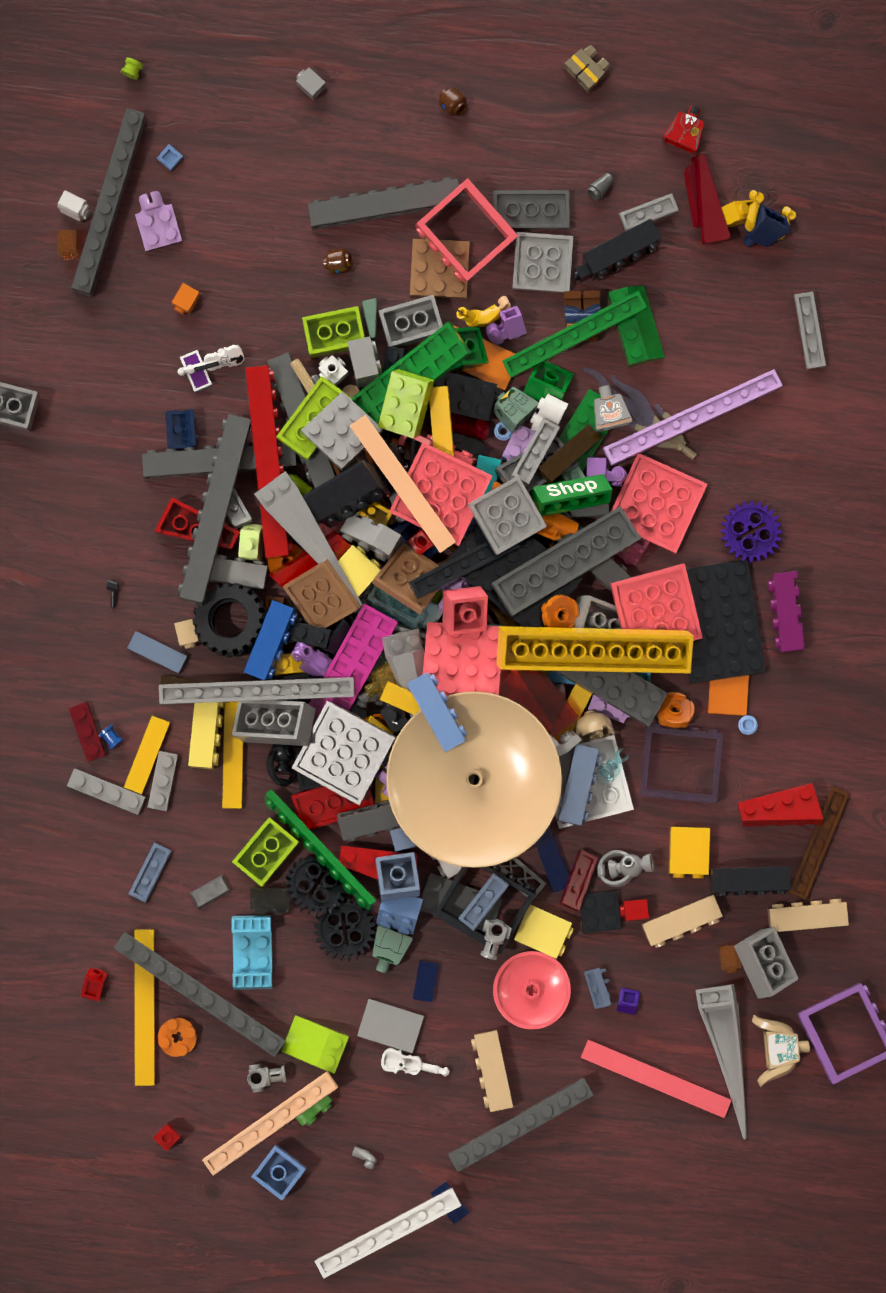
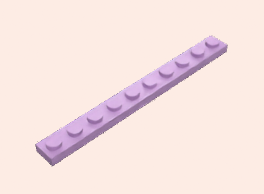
M773 369L604 447L603 451L610 465H616L782 388L783 385Z

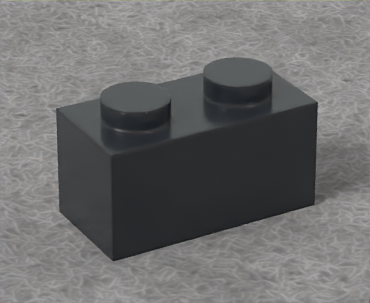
M586 263L575 268L574 277L579 283L591 277V271Z

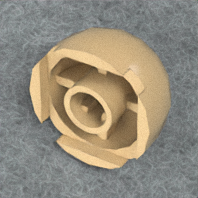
M594 710L585 712L575 727L576 734L581 738L579 744L608 737L611 733L612 735L615 734L610 718Z

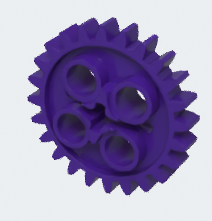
M752 500L749 506L744 501L742 502V508L736 504V511L729 509L731 516H724L727 522L721 523L725 529L720 530V533L725 534L721 541H727L724 548H731L728 554L735 552V559L740 555L742 556V562L748 558L749 563H752L753 558L760 562V556L766 560L767 552L772 555L774 552L771 548L777 549L779 546L775 542L782 540L777 535L783 533V531L777 530L782 523L775 522L779 516H772L774 510L768 512V505L761 508V502L754 506ZM750 515H758L760 519L759 523H752L750 521ZM762 523H766V526L755 531L754 536L749 534L739 541L736 540L737 537L747 533L749 528L752 530ZM734 524H741L743 531L741 533L735 532L733 529ZM766 531L769 534V539L762 540L759 533ZM743 541H751L752 549H745Z

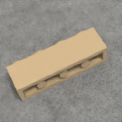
M711 895L643 923L641 926L649 945H655V948L665 945V940L673 938L674 941L684 937L683 933L690 930L691 933L701 930V925L708 923L710 926L720 922L719 918L722 917L714 895Z
M831 899L829 904H822V900L810 901L811 905L803 906V902L791 903V907L785 908L783 904L772 905V909H767L769 928L775 927L777 932L848 926L847 902H841V899Z
M497 1030L474 1034L475 1039H471L473 1051H478L479 1058H476L475 1061L477 1070H482L483 1077L479 1078L481 1089H486L487 1096L483 1097L485 1108H490V1112L512 1108L513 1104Z

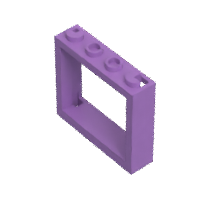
M857 983L797 1013L831 1084H835L886 1059L885 1051L837 1075L809 1019V1015L858 992L886 1048V1025L883 1020L879 1021L877 1016L879 1011L875 1003L871 1004L868 998L870 996L866 985L862 986L861 983Z

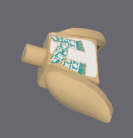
M753 1015L752 1022L757 1027L766 1030L763 1031L766 1068L768 1070L757 1080L761 1087L769 1081L792 1072L796 1062L800 1061L799 1053L810 1052V1045L808 1040L798 1041V1035L793 1033L789 1025Z

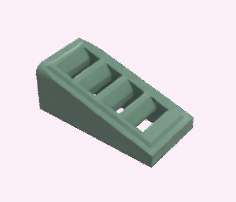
M373 298L361 302L371 341H375L377 321V300Z

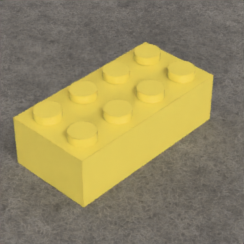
M225 702L194 704L188 766L191 768L214 770V767L218 766L219 754L216 753V747H220L221 743L218 727H222L223 723L220 708H224Z

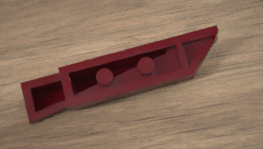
M699 154L691 158V165L684 171L693 228H701L702 244L715 245L729 240L731 236L705 154Z

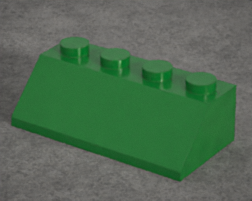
M644 285L608 292L607 296L609 304L612 305L639 291L648 308L616 325L628 368L665 358Z

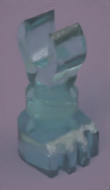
M623 749L617 750L612 760L609 759L607 764L602 763L597 768L606 780L610 781L614 777L612 770L617 769L619 763L628 760L629 755L624 759L619 757V753Z

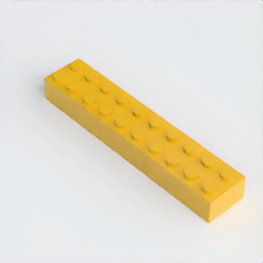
M499 626L496 665L501 670L691 673L694 635L685 630Z

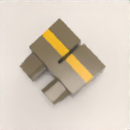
M592 45L584 50L581 48L564 63V69L575 80L577 79V82L587 93L604 78L605 72L610 67V64L604 58L597 64L592 60L598 54Z

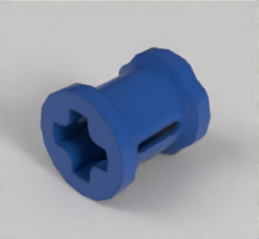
M112 724L99 734V737H103L108 743L110 750L114 749L124 740L113 730Z

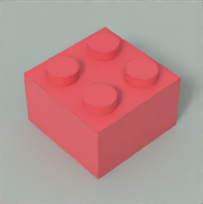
M481 586L443 591V627L449 635L487 631L488 596Z

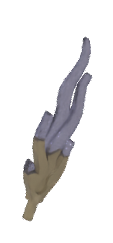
M582 369L583 372L592 375L600 387L609 385L603 375L596 370ZM611 375L613 384L630 397L622 396L629 413L636 421H632V424L628 425L631 429L639 432L660 422L648 400L640 391L618 381L614 375ZM610 386L612 395L619 394ZM659 404L655 405L657 413L663 420L671 417ZM682 434L656 446L677 452L681 451L691 460L697 456L695 452L686 446Z

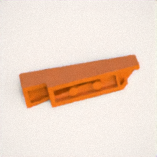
M495 481L493 483L491 491L501 486L502 484ZM559 513L541 516L547 527L536 533L552 540H558L563 535L578 532V523Z

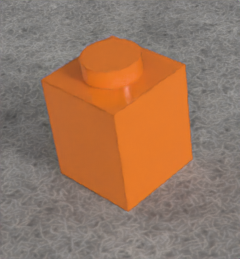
M182 283L172 300V305L175 307L174 310L182 315L184 313L190 315L201 296L200 292Z

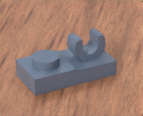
M596 968L584 972L595 1009L611 1005L610 994L605 986L609 979L603 980L601 975L603 972H606V969Z

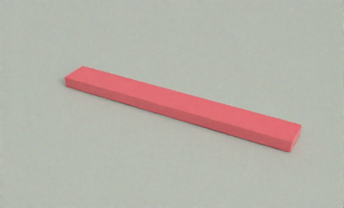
M587 1040L581 1058L723 1118H725L731 1100L590 1040Z

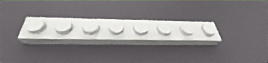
M452 1187L316 1259L315 1263L324 1279L451 1212L462 1204Z

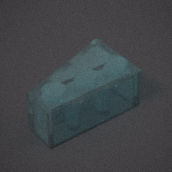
M375 585L367 597L369 606L413 629L418 628L420 630L428 616L427 608L421 614H418Z

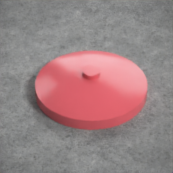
M537 951L522 952L509 958L498 970L493 984L494 1001L499 1012L507 1021L524 1029H540L557 1021L565 1012L571 995L570 980L563 966L553 957Z

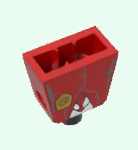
M690 106L687 114L679 112L664 134L662 141L696 155L704 121L698 119L701 110L695 106Z

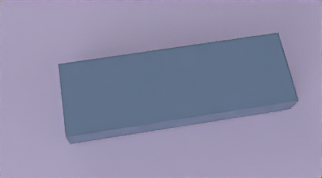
M135 631L127 649L178 674L187 659L186 655Z
M154 842L129 895L145 903L147 902L172 852L171 850Z
M493 873L458 919L474 931L509 884Z

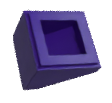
M621 988L617 1011L635 1015L638 1008L640 991Z

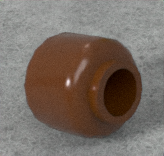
M450 88L441 92L439 106L450 116H459L466 110L467 98L459 90Z
M336 249L327 252L326 258L323 259L325 269H328L332 275L347 273L350 267L353 266V260L350 252H347L345 249Z

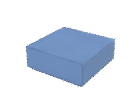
M169 144L157 157V160L172 172L184 157Z

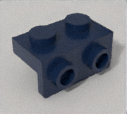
M194 410L166 411L168 449L184 450L187 447H196L198 437L195 433L196 416Z

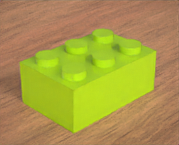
M358 306L302 317L310 358L349 351L348 341L365 338Z
M400 369L392 371L378 427L413 439L420 436L434 380Z
M269 817L232 863L263 887L300 842Z

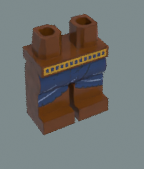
M600 290L583 291V311H581V291L563 292L565 328L600 311ZM598 335L588 339L587 341H597Z

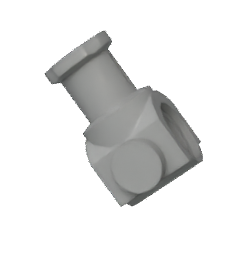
M499 919L486 920L483 931L486 932L484 939L487 941L480 955L488 959L497 960L499 945L503 944L505 938L509 939L512 928ZM499 925L503 931L500 934H495L492 931V927Z
M260 1064L249 1065L247 1081L253 1093L264 1091V1087L270 1086L273 1082L283 1081L286 1083L285 1066L281 1065L280 1068L269 1069L268 1067H261ZM253 1073L261 1075L262 1080L260 1083L257 1084L252 1081L251 1076Z

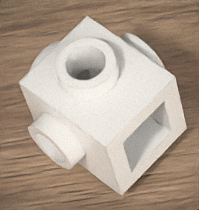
M333 355L330 358L325 357L319 363V376L324 377L335 386L348 376V371L344 368L346 364L339 357L335 358Z

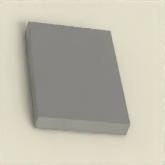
M368 999L357 1036L413 1053L424 1016Z

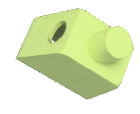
M246 524L240 531L239 558L262 561L264 544L262 525Z

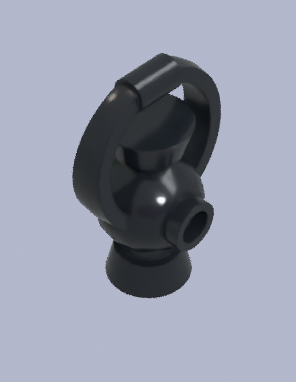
M273 744L266 761L267 772L278 786L288 787L297 778V771L292 769L295 763L294 754L296 752L294 745ZM290 774L289 779L278 778L277 776Z

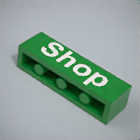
M604 474L533 487L531 499L540 515L546 516L609 504L613 489Z

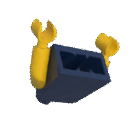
M752 190L749 197L753 200V204H750L744 225L747 236L743 241L748 247H752L756 242L764 247H768L775 241L783 239L791 231L789 221L796 218V213L787 206L783 208L782 214L763 204L758 206V203L764 200V195L761 192H758L757 195V192Z

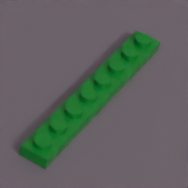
M637 291L510 356L502 362L512 379L648 308L640 292Z
M272 789L268 791L264 799L266 807L271 811L274 810L280 822L284 825L287 824L291 828V833L297 839L300 838L304 842V847L317 856L318 862L330 870L331 876L343 884V888L348 894L352 893L360 907H365L368 911L373 908L376 902L373 896Z

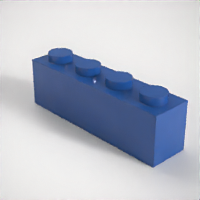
M272 600L244 673L264 681L273 679L276 673V668H274L276 662L280 661L283 655L282 647L290 638L291 633L289 630L291 625H294L297 621V610Z

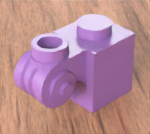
M517 306L500 311L502 323L499 326L495 323H490L485 329L489 340L495 345L502 344L504 339L508 338L510 340L527 334L522 314Z
M587 458V477L604 474L607 481L611 483V486H622V483L627 478L625 469L616 466L610 472L607 458Z
M297 642L291 656L295 661L302 662L299 669L314 679L324 676L332 659L318 649L312 650L310 646Z

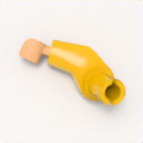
M502 296L498 300L500 305L498 307L494 304L484 311L468 310L460 307L458 310L463 313L457 311L456 315L470 327H485L499 319V312L509 309L511 304L507 296Z

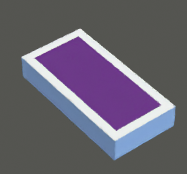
M198 350L180 357L184 367L190 364L202 363ZM206 369L194 372L193 374L187 373L195 393L212 386Z

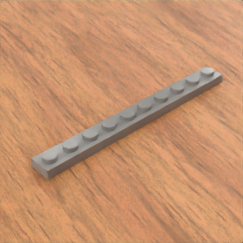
M353 677L159 685V704L354 697Z

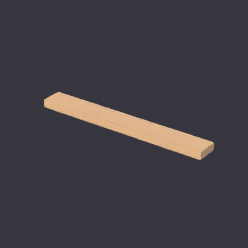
M364 415L351 424V429L438 551L441 553L454 544L456 541L368 417Z
M328 1071L206 1156L202 1161L214 1176L338 1088V1085Z

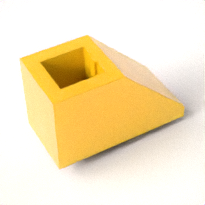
M753 200L734 201L722 207L728 227L738 226L746 222L750 204H753Z

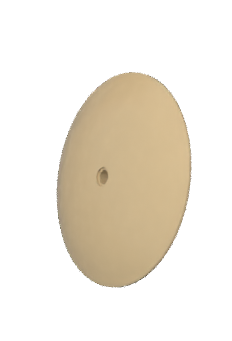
M474 691L448 695L449 701L446 703L449 709L453 708L458 716V719H456L458 725H463L468 734L466 736L467 741L444 752L422 710L418 711L405 724L397 736L389 756L386 777L389 802L393 814L404 833L414 844L430 856L461 867L474 868L497 865L509 861L529 849L550 825L557 810L561 794L562 774L559 756L545 727L532 713L520 704L500 695ZM471 774L479 776L480 781L478 784L470 782Z

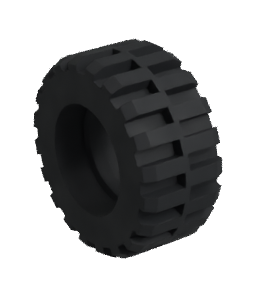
M229 582L223 583V585L217 584L213 586L212 590H207L203 606L198 605L197 608H194L195 618L192 619L195 626L194 631L196 636L199 637V641L215 654L228 658L233 656L241 657L245 653L249 654L252 652L268 611L264 607V602L248 587ZM230 602L238 603L245 608L248 614L246 628L236 637H223L215 630V614L224 604Z

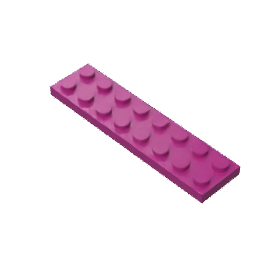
M365 603L363 604L323 677H353L354 697L311 699L308 705L316 709L313 726L327 700L348 711L350 710L384 648L382 637L391 635L398 621Z

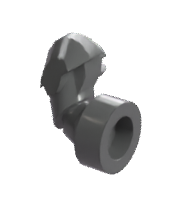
M378 686L373 689L366 688L359 692L356 697L359 699L357 706L363 709L367 708L369 702L383 705V701L380 700L381 692L379 695Z

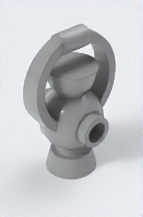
M613 850L606 853L601 858L599 865H597L598 877L611 887L626 885L632 878L638 877L642 870L654 872V861L651 853L640 859L634 854H627L622 850ZM614 856L623 857L620 863L614 860L608 861L609 873L612 879L618 877L620 873L625 876L619 881H609L604 878L606 877L604 864L609 858Z

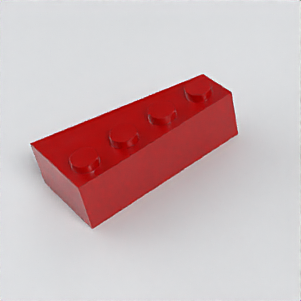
M171 498L154 532L159 535L194 542L195 540L192 539L194 528L198 529L200 521H197L199 511ZM225 524L218 548L233 551L240 539V531Z
M335 530L325 536L339 561L351 545ZM304 550L277 570L270 572L269 575L283 588L286 583L315 567L318 563Z
M813 783L738 802L737 806L743 827L823 824V816Z
M341 846L340 863L348 869L378 880L375 858L405 853ZM415 854V861L417 867L418 855Z

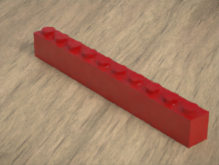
M268 365L246 368L258 491L284 473V466L279 463V457H282V448L277 445L276 438L280 429L275 426V420L278 419V410L273 407V401H276V391L271 388V382H274L273 370H269ZM260 503L266 559L288 558L289 552H293L292 541H288L287 538L288 532Z

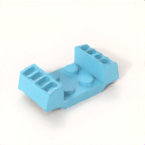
M271 915L232 916L233 989H273Z

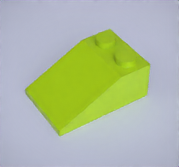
M295 1015L281 1052L335 1074L349 1036Z

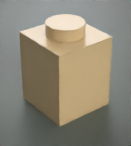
M192 619L174 623L181 647L190 649L196 647V643H200L199 637L195 634V626Z

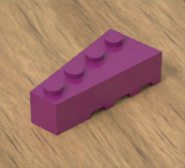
M797 571L775 573L770 577L771 581H768V591L772 592L773 597L770 600V608L775 613V618L772 619L773 630H777L775 648L779 649V653L804 650L802 623H799L801 607L799 603L797 604L799 587H797V584H794V578H798Z

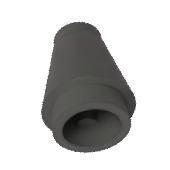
M606 173L589 185L587 193L596 201L602 199L614 182V178L609 173Z

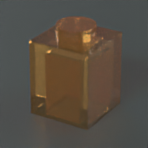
M58 230V255L62 256V259L78 257L79 234L77 230Z
M735 945L718 947L720 970H725V973H736L737 969L741 968V961L734 948Z

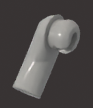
M354 1147L352 1156L365 1160L364 1166L366 1168L374 1169L377 1159L369 1151Z

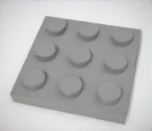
M517 232L512 290L553 293L570 291L573 236Z
M341 392L301 432L343 471L366 449L350 425L366 415L380 435L383 433V429L379 428L372 418L345 393Z
M519 475L467 504L495 555L547 527Z

